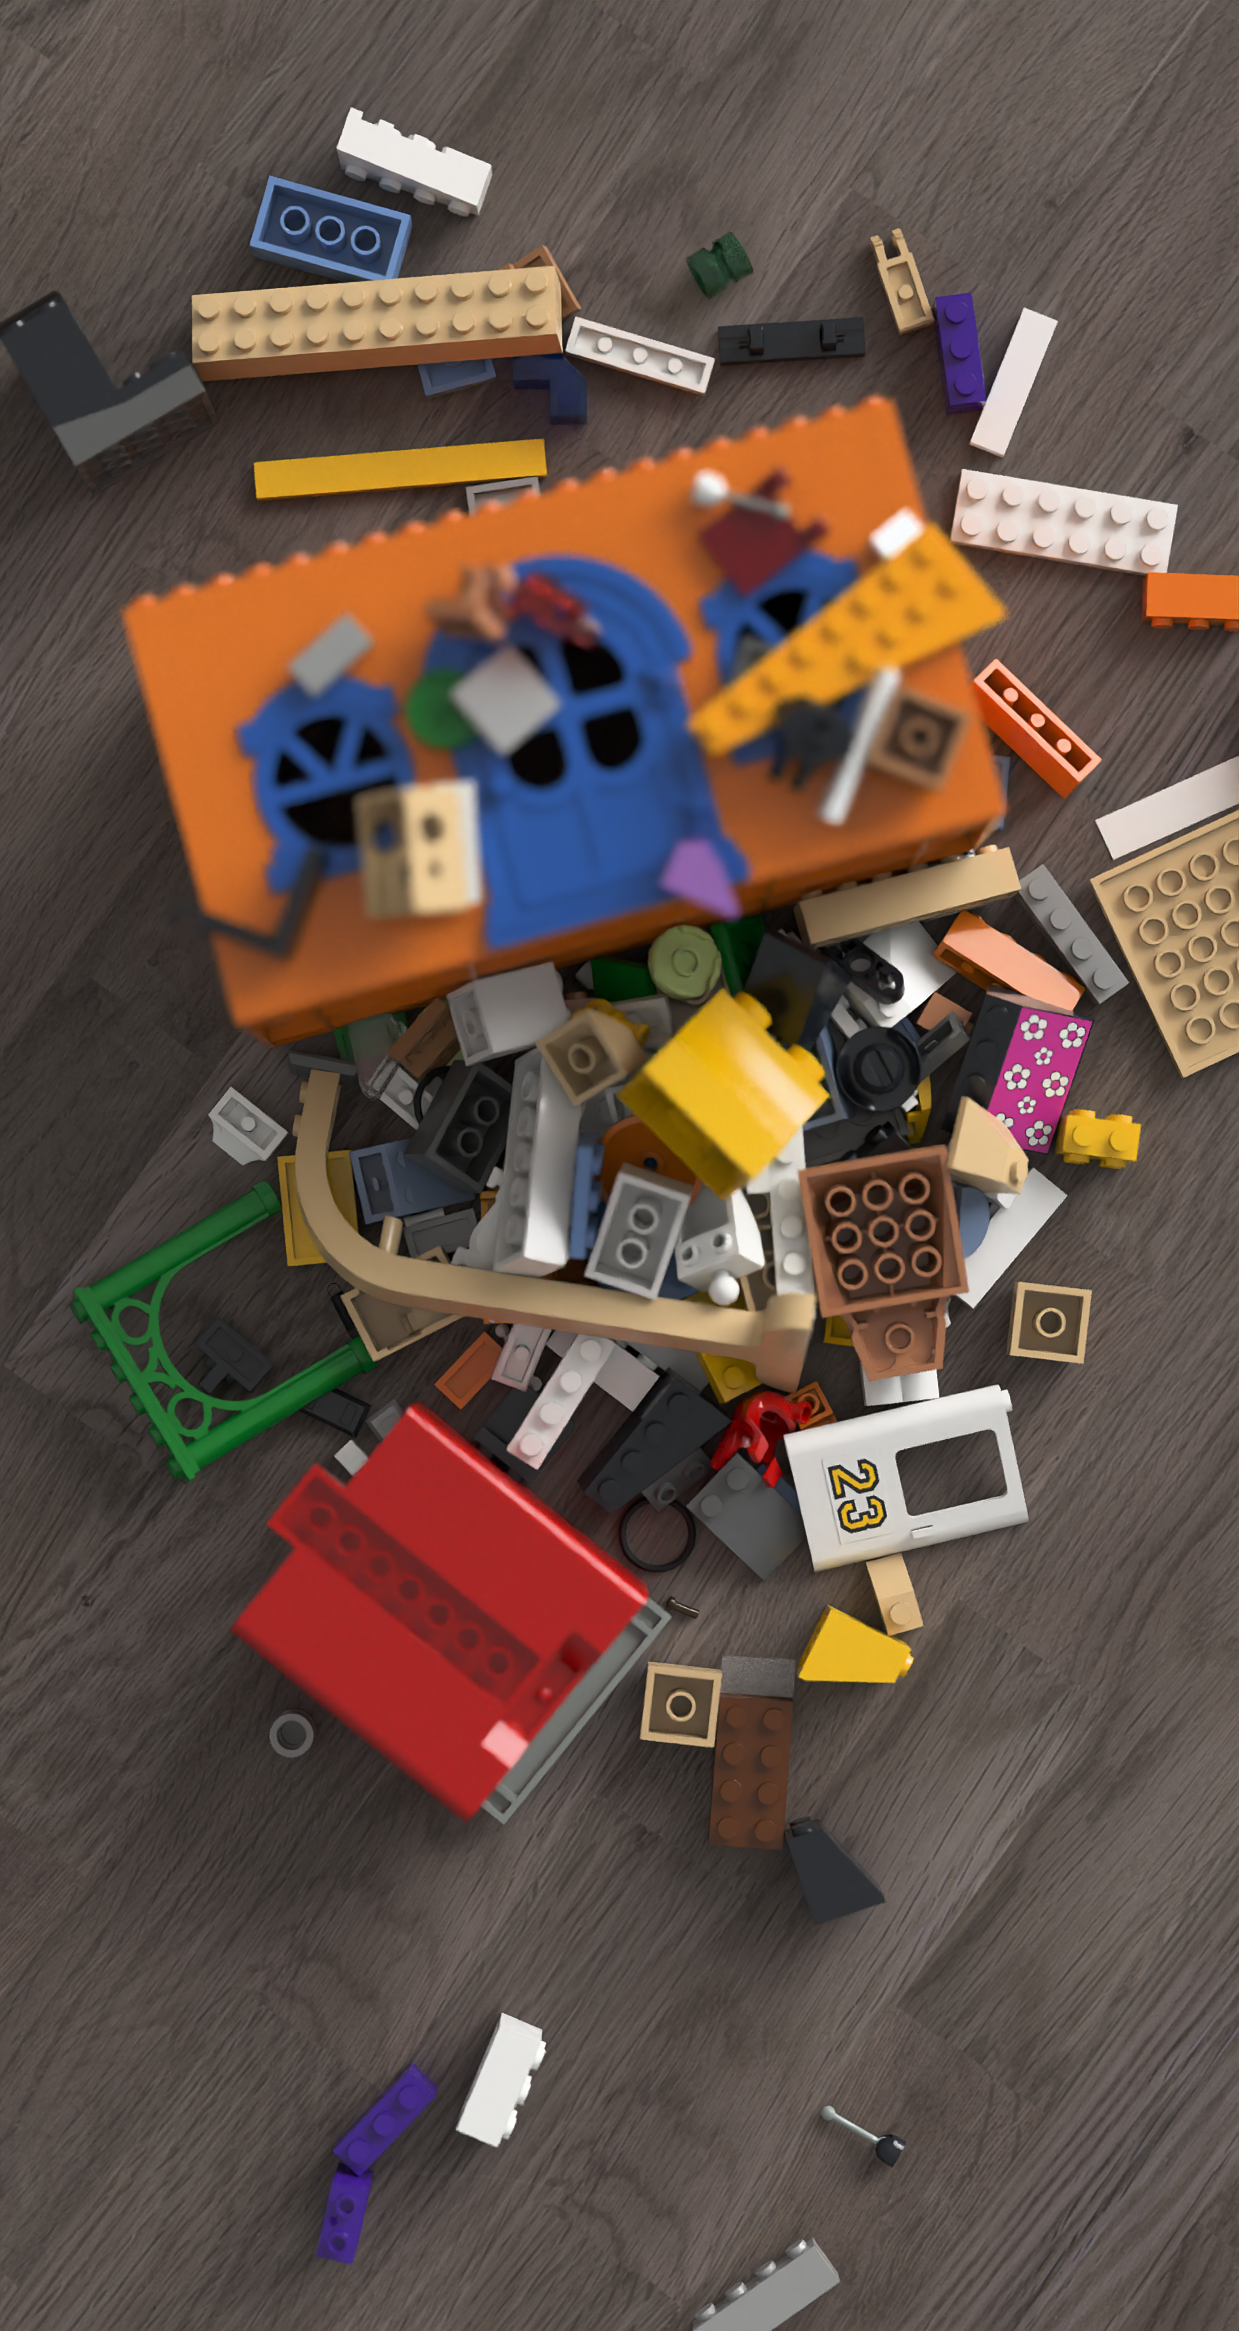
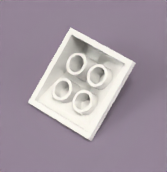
M918 921L873 933L863 942V944L903 974L905 993L902 999L894 1004H882L851 981L843 996L858 1019L861 1018L868 1028L875 1026L891 1028L957 972L932 956L937 948V944ZM840 942L827 945V948L829 949L831 946H836L840 949ZM857 959L852 962L850 967L855 971L862 972L867 970L871 963L866 959ZM881 981V986L883 990L886 987H891L892 989L895 988L894 982L887 985Z

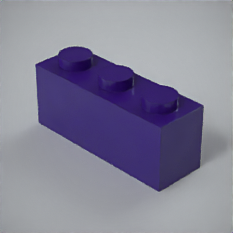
M972 293L935 297L932 311L946 415L981 411L986 403V394Z
M411 2062L335 2142L333 2152L360 2177L436 2097L438 2086Z

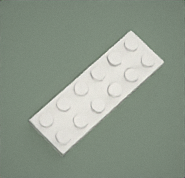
M962 469L949 543L1143 576L1148 572L1167 573L1178 505Z

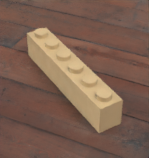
M990 845L976 850V856L963 859L962 854H956L941 859V865L928 868L927 863H921L905 869L907 874L893 877L892 872H887L872 877V883L858 886L857 881H852L837 886V892L823 895L822 890L804 894L801 896L802 901L798 902L793 908L802 943L810 949H816L1013 897L1021 890L1010 849L1007 847L997 850L996 845Z

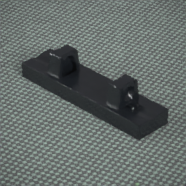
M863 317L718 326L720 366L864 357L866 353ZM819 330H822V346H820Z

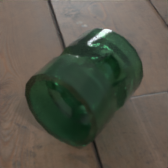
M730 231L712 242V249L708 250L703 247L686 257L687 266L694 280L708 299L726 290L727 282L738 283L753 274V267L745 250Z

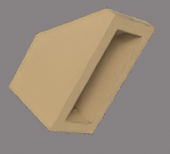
M901 1552L865 1562L885 1633L891 1636L923 1627L915 1593Z

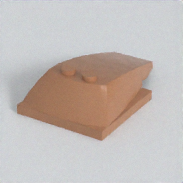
M944 1144L797 1170L821 1317L841 1315L842 1319H845L854 1347L869 1381L943 1369L946 1336L945 1303L949 1301V1296L969 1292L950 1170L946 1168L948 1157Z

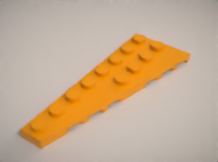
M931 523L687 723L686 727L712 757L776 726L771 712L778 699L805 694L825 704L831 699L869 683L876 666L897 670L901 666L929 655L954 641L963 639L990 624L1000 621L1007 613Z

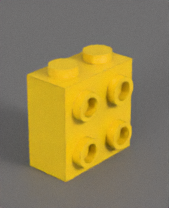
M1073 1109V1111H1069V1115L1061 1117L1057 1131L1055 1154L1064 1155L1063 1162L1085 1165V1163H1089L1090 1159L1100 1160L1099 1167L1121 1169L1126 1168V1163L1137 1160L1141 1124L1132 1123V1116L1110 1114V1116H1105V1120L1096 1119V1112Z

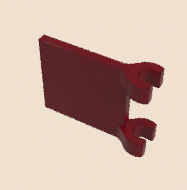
M779 466L744 497L776 506L780 503L774 495L791 484L790 477ZM735 503L697 533L696 537L743 597L747 598L803 552L823 540L831 532L820 516L803 530H800L789 515L786 519L779 520L772 513Z

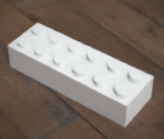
M538 1047L515 1060L493 1271L539 1279L565 1266L569 1259L570 1243L568 1242V1232L572 1224L573 1206H571L572 1192L575 1187V1162L577 1148L581 1141V1136L578 1135L579 1123L584 1114L585 1102L583 1101L577 1106L573 1105Z

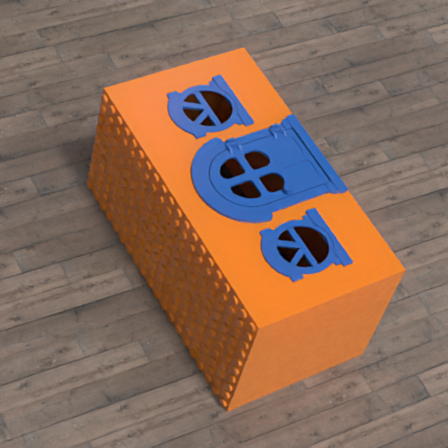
M880 397L866 399L857 404L858 408L843 412L842 408H833L820 413V419L805 423L804 418L787 421L781 424V430L767 433L766 429L753 430L743 435L744 440L729 444L727 439L716 440L706 444V450L690 454L689 450L676 451L666 456L667 461L652 465L651 460L640 461L628 466L629 471L614 475L611 470L603 471L590 477L591 482L575 485V481L563 482L553 486V492L540 496H537L535 491L523 493L514 497V503L500 507L498 502L483 504L476 507V513L461 517L458 512L446 514L437 519L438 524L422 527V523L410 524L400 528V534L384 538L382 533L362 538L360 540L361 545L346 548L345 544L333 545L323 549V555L308 559L307 555H297L284 560L285 565L269 569L268 565H261L248 569L246 571L247 576L231 580L230 576H220L207 582L208 587L193 590L192 586H185L170 591V597L155 601L154 597H144L132 601L131 608L124 609L123 613L205 911L274 937L307 846L311 845L333 853L293 961L278 958L218 933H211L236 1025L271 1049L333 1032L336 1029L427 1006L436 997L441 1001L447 1000V994L475 980L553 962L555 970L587 962L599 955L609 956L652 944L664 931L680 925L695 926L703 930L718 923L739 920L798 904V902L802 901L801 896L810 892L822 890L823 895L837 892V886L848 882L857 881L858 886L871 883V878L879 874L892 872L893 877L906 874L905 869L917 864L927 863V866L936 863L941 864L940 860L948 856L973 854L1005 816L1007 810L959 640L895 670L900 675L897 682L898 685L972 715L944 788L935 795L863 765L841 821L838 823L827 821L816 816V813L838 760L823 763L820 770L814 768L801 791L797 792L790 789L791 777L800 762L795 758H792L779 781L768 778L769 768L780 749L777 744L780 734L776 726L712 757L686 727L687 723L726 692L736 664V640L739 628L743 622H747L772 647L779 649L788 641L755 608V604L759 600L783 589L798 588L808 590L809 597L800 628L801 631L821 614L823 603L826 599L835 603L884 562L868 544L876 534L905 511L909 513L922 530L927 527L892 399L881 402ZM781 466L790 477L791 484L774 495L776 500L789 508V516L800 530H803L820 516L830 528L829 531L831 533L803 552L747 598H744L696 537L697 533L735 503L723 500L715 507H704L694 504V489L700 474L707 473L721 479L725 492L744 497L757 487L772 471ZM483 563H487L490 568L497 566L500 570L503 565H510L519 592L513 595L508 591L503 597L497 592V595L518 616L516 621L502 622L489 609V612L506 628L499 641L447 637L423 614L431 600L449 602L459 600L462 595L458 591L459 585L463 583V573L460 570L462 564L468 567H480ZM490 570L485 574L489 578L493 577ZM347 613L375 645L315 698L287 666ZM582 631L604 642L614 651L624 665L627 673L625 683L622 686L583 697L573 696L569 690L558 651V642L561 637L569 632ZM508 644L513 648L524 645L534 648L538 652L547 687L560 702L561 706L530 733L546 728H555L560 732L569 765L566 777L559 785L548 790H534L522 786L512 778L505 756L500 757L479 732L464 747L450 751L432 749L421 743L410 730L405 714L406 698L411 688L426 673L440 669L459 671L469 678ZM869 683L852 690L844 703L836 709L841 717L847 721L850 730ZM629 707L637 713L644 735L642 750L637 758L625 768L618 771L602 770L593 765L589 760L580 730L581 721L590 716ZM325 715L347 717L348 720L334 774L293 735V731L301 724ZM368 726L383 740L391 753V758L352 769L362 728ZM285 749L315 779L282 789H275L273 774L279 751ZM397 774L398 789L433 788V784L473 781L481 903H469L468 909L421 916L368 918L361 845L346 849H330L313 844L292 829L282 815L279 806ZM483 775L486 777L488 788H486ZM489 796H491L494 809H492ZM388 822L373 837L374 844L382 852H390V848L394 847L396 843L395 830ZM690 837H693L713 846L710 854L718 857L738 909L735 918L660 885L679 841L688 844Z

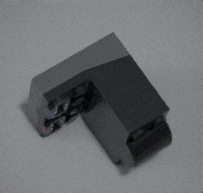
M53 290L0 321V340L94 496L220 423L204 387L181 350L176 353H169L149 366L150 368H148L149 372L144 375L142 372H137L123 381L122 384L124 386L117 390L59 291Z

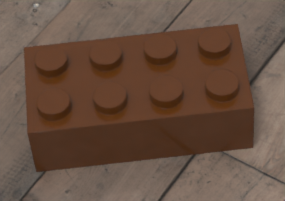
M720 1692L715 1734L708 1845L769 1850L783 1849L794 1705L792 1698Z

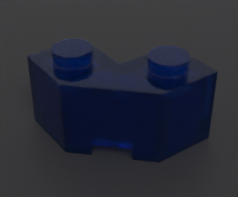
M560 353L513 357L514 389H550L551 425H587V380Z

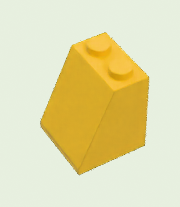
M827 1604L796 1666L795 1672L799 1678L812 1681L895 1683L898 1675L903 1678L905 1677L912 1664L913 1657L910 1656L911 1649L905 1642L893 1636H888L885 1632Z

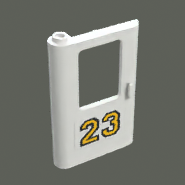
M999 1384L784 1434L785 1448L794 1478L814 1572L1029 1522L1006 1413L1012 1411L1008 1390L1001 1391ZM987 1429L995 1432L1007 1489L1003 1495L917 1516H911L907 1513L895 1459L898 1451Z

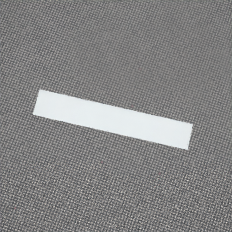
M1239 756L1095 820L1113 860L1239 804Z

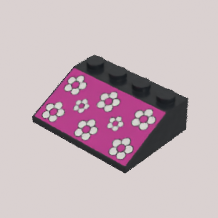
M989 984L940 1130L954 1133L961 1097H968L1005 1123L1022 1150L1049 1155L1095 1018Z

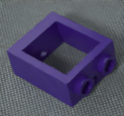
M338 2163L332 2181L316 2254L317 2257L353 2264L374 2171L367 2169L359 2177L347 2165Z

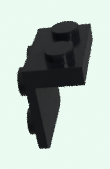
M529 1385L526 1392L513 1388L473 1437L479 1442L476 1448L493 1461L495 1457H498L508 1465L504 1471L520 1484L524 1480L530 1484L534 1481L575 1427L574 1422L569 1419L538 1470L506 1451L511 1439L540 1395Z

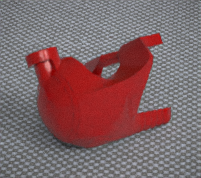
M769 1390L756 1391L754 1394L749 1395L736 1406L731 1417L732 1422L724 1432L716 1453L711 1459L710 1466L715 1470H720L730 1460V1457L737 1452V1449L744 1447L748 1450L751 1459L755 1463L761 1462L767 1468L762 1480L766 1487L773 1489L776 1482L783 1475L775 1458L778 1441L783 1439L784 1434L794 1432L797 1423L806 1424L810 1420L812 1414L811 1404L800 1401L798 1404L789 1402L781 1394Z

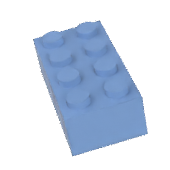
M269 176L249 246L253 257L345 283L398 279L413 226L411 215Z

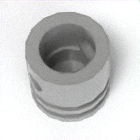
M291 1709L284 1711L277 1717L270 1728L269 1738L271 1745L277 1753L284 1757L294 1758L301 1756L309 1750L316 1738V1724L310 1714L303 1710Z

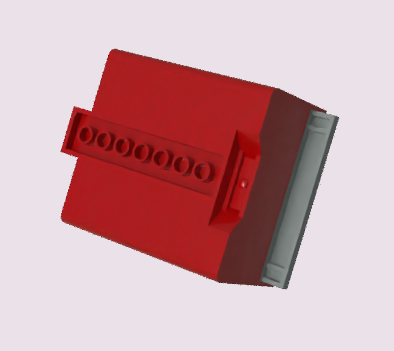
M420 1400L407 1410L346 1487L317 1463L313 1465L266 1523L296 1548L234 1623L230 1631L467 1823L481 1806L504 1825L672 1616L649 1598L648 1585L527 1486L523 1483H518L508 1475L500 1464L486 1457L476 1448L474 1443Z

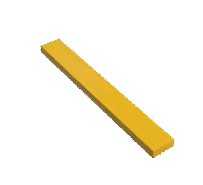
M544 439L254 462L257 501L506 481L537 476L538 478L547 477Z

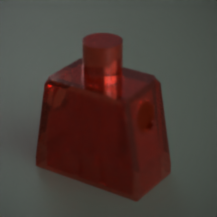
M539 569L527 573L518 587L519 592L514 594L507 604L516 613L560 641L568 640L570 636H573L590 647L602 629L600 625L584 615L589 608L586 602ZM557 605H560L566 611V618L563 622L555 616Z

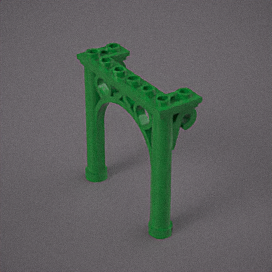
M265 1179L251 1186L250 1192L84 1289L81 1286L74 1289L71 1296L73 1301H71L69 1306L80 1324L86 1321L90 1328H94L95 1331L90 1333L92 1340L100 1352L108 1351L114 1361L109 1367L120 1384L126 1381L133 1392L128 1398L139 1416L145 1413L152 1424L151 1427L147 1428L152 1439L158 1447L165 1445L168 1450L166 1454L169 1459L165 1462L168 1471L175 1481L182 1479L185 1485L196 1477L195 1474L361 1372L367 1374L378 1367L377 1362H373L362 1338L357 1336L347 1342L342 1348L257 1398L246 1401H226L211 1397L197 1390L179 1374L171 1363L164 1349L159 1329V1308L168 1283L187 1265L268 1217L270 1218L282 1211V1206L276 1194ZM159 1280L152 1295L150 1306L138 1299H129L130 1296ZM114 1307V1310L111 1314L110 1322V1320L105 1314V1311ZM126 1308H136L149 1316L148 1329L143 1336L132 1338L124 1332L123 1327L119 1323V1315ZM151 1338L153 1347L147 1348L149 1355L148 1365L140 1372L124 1344L138 1347L146 1344ZM158 1361L165 1373L155 1372ZM162 1383L167 1385L171 1391L177 1386L182 1392L175 1394L170 1399L165 1413L148 1384ZM190 1399L202 1404L203 1422L199 1428L188 1430L180 1424L175 1415V1406L180 1400ZM211 1408L238 1412L208 1430L211 1423ZM179 1435L185 1438H194V1440L185 1445Z

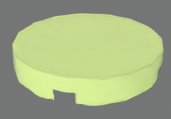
M680 925L664 931L655 939L649 950L648 968L652 980L660 991L674 999L689 1000L702 996L715 986L721 974L722 958L720 951H717L713 943L715 941L708 933L695 926Z

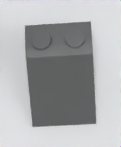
M737 1452L730 1457V1460L723 1465V1468L717 1470L685 1503V1506L764 1581L807 1537L802 1515L774 1488L766 1487L762 1476Z

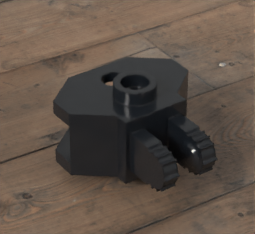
M805 694L778 699L771 715L780 734V738L777 741L780 749L769 768L768 778L779 781L792 758H795L800 762L791 777L790 789L798 792L804 787L814 768L820 770L823 763L848 758L855 745V740L847 721L841 717L839 711Z

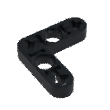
M871 934L840 942V949L836 946H831L829 949L827 946L817 948L819 954L829 958L851 975V982L876 1001L890 1005L897 1003L904 996L905 982L903 974L863 944ZM857 959H866L871 963V966L862 972L855 971L850 967L852 962ZM881 981L887 985L894 982L895 988L892 989L891 987H886L883 990L881 986Z

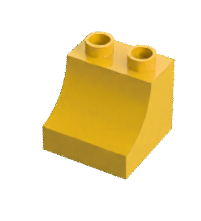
M723 989L706 1003L616 1094L721 1201L753 1180L785 1147L787 1141L830 1096L818 1084L825 1077V1073L817 1060L797 1045H792L785 1052L765 1032L772 1023L767 1011L750 995L739 992L732 999Z

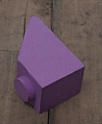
M690 837L688 844L679 841L660 885L735 918L738 909L718 857L710 854L713 846L693 837Z

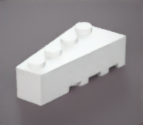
M352 107L350 108L336 148L341 169L345 170L347 176L359 181H365L366 178L380 182V187L390 192L399 193L401 189L413 193V197L416 200L433 205L437 201L448 205V210L461 216H468L469 213L479 215L492 177V167L490 164L449 147H443L442 152L435 150L436 145L425 137L414 134L405 138L401 136L398 130L393 128V124L381 119L378 123L371 124L361 119L363 112Z

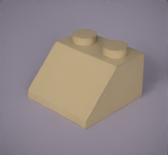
M592 1008L535 1042L574 1106L579 1105L649 1061L628 1027Z

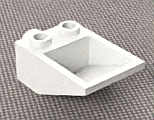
M702 1183L698 1196L686 1211L674 1246L678 1279L702 1292L709 1290L712 1300L720 1305H728L736 1300L739 1294V1287L735 1279L765 1267L761 1236L742 1187L721 1201Z

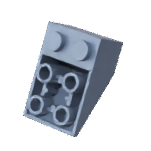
M412 1138L349 1152L367 1225L383 1222L385 1216L400 1218L475 1200L474 1193L457 1192L405 1156L404 1153Z

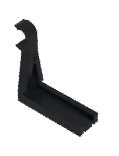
M311 845L307 846L274 937L187 904L177 905L171 910L168 916V925L172 928L180 925L181 916L188 913L200 918L202 922L200 930L197 931L200 939L205 940L212 932H215L278 958L293 961L333 853Z

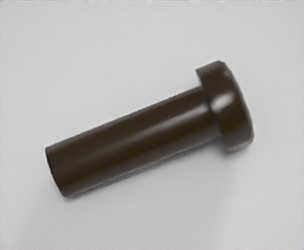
M670 1596L666 1603L665 1609L668 1611L673 1609L694 1619L698 1617L699 1610L675 1601L673 1596Z

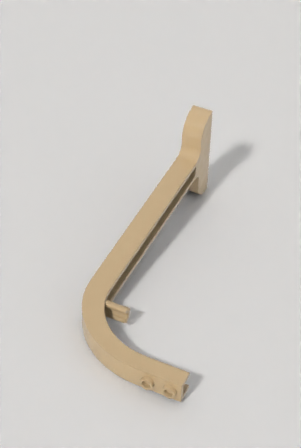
M311 1069L309 1082L302 1081L299 1103H304L302 1115H295L292 1133L293 1136L298 1137L295 1153V1174L300 1210L308 1233L319 1253L344 1280L355 1288L382 1301L406 1307L743 1359L756 1365L755 1376L763 1384L786 1392H797L812 1328L816 1294H778L768 1300L766 1310L749 1312L659 1297L653 1300L634 1293L397 1256L403 1222L392 1216L384 1217L379 1248L372 1245L361 1237L344 1219L334 1202L327 1181L326 1166L341 1091V1085H339L340 1073Z

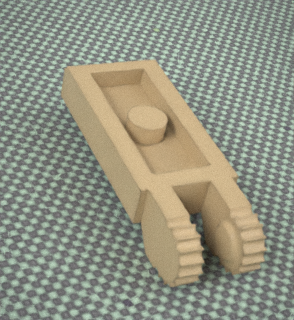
M898 228L891 231L892 243L896 248L898 257L887 260L883 242L878 235L870 237V244L898 334L902 335L934 324V317L912 252L909 253L901 229Z

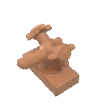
M483 563L480 567H468L462 564L460 570L463 573V583L458 587V591L462 594L459 600L455 602L431 600L423 614L447 637L499 641L506 628L489 612V609L502 622L516 621L518 614L497 595V592L501 597L505 596L508 591L513 595L519 592L511 567L505 564L500 570L497 566L490 568L487 563ZM489 570L493 575L491 578L485 576Z

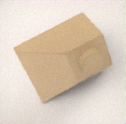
M961 1097L946 1168L983 1193L1021 1194L1023 1182L1028 1174L1027 1156L1005 1123L968 1097Z

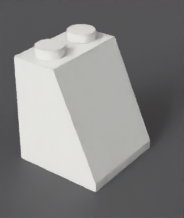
M553 962L475 980L446 995L466 1066L536 1047L535 1042L571 1021V1011L565 1006L561 992L563 989L560 974L555 971Z

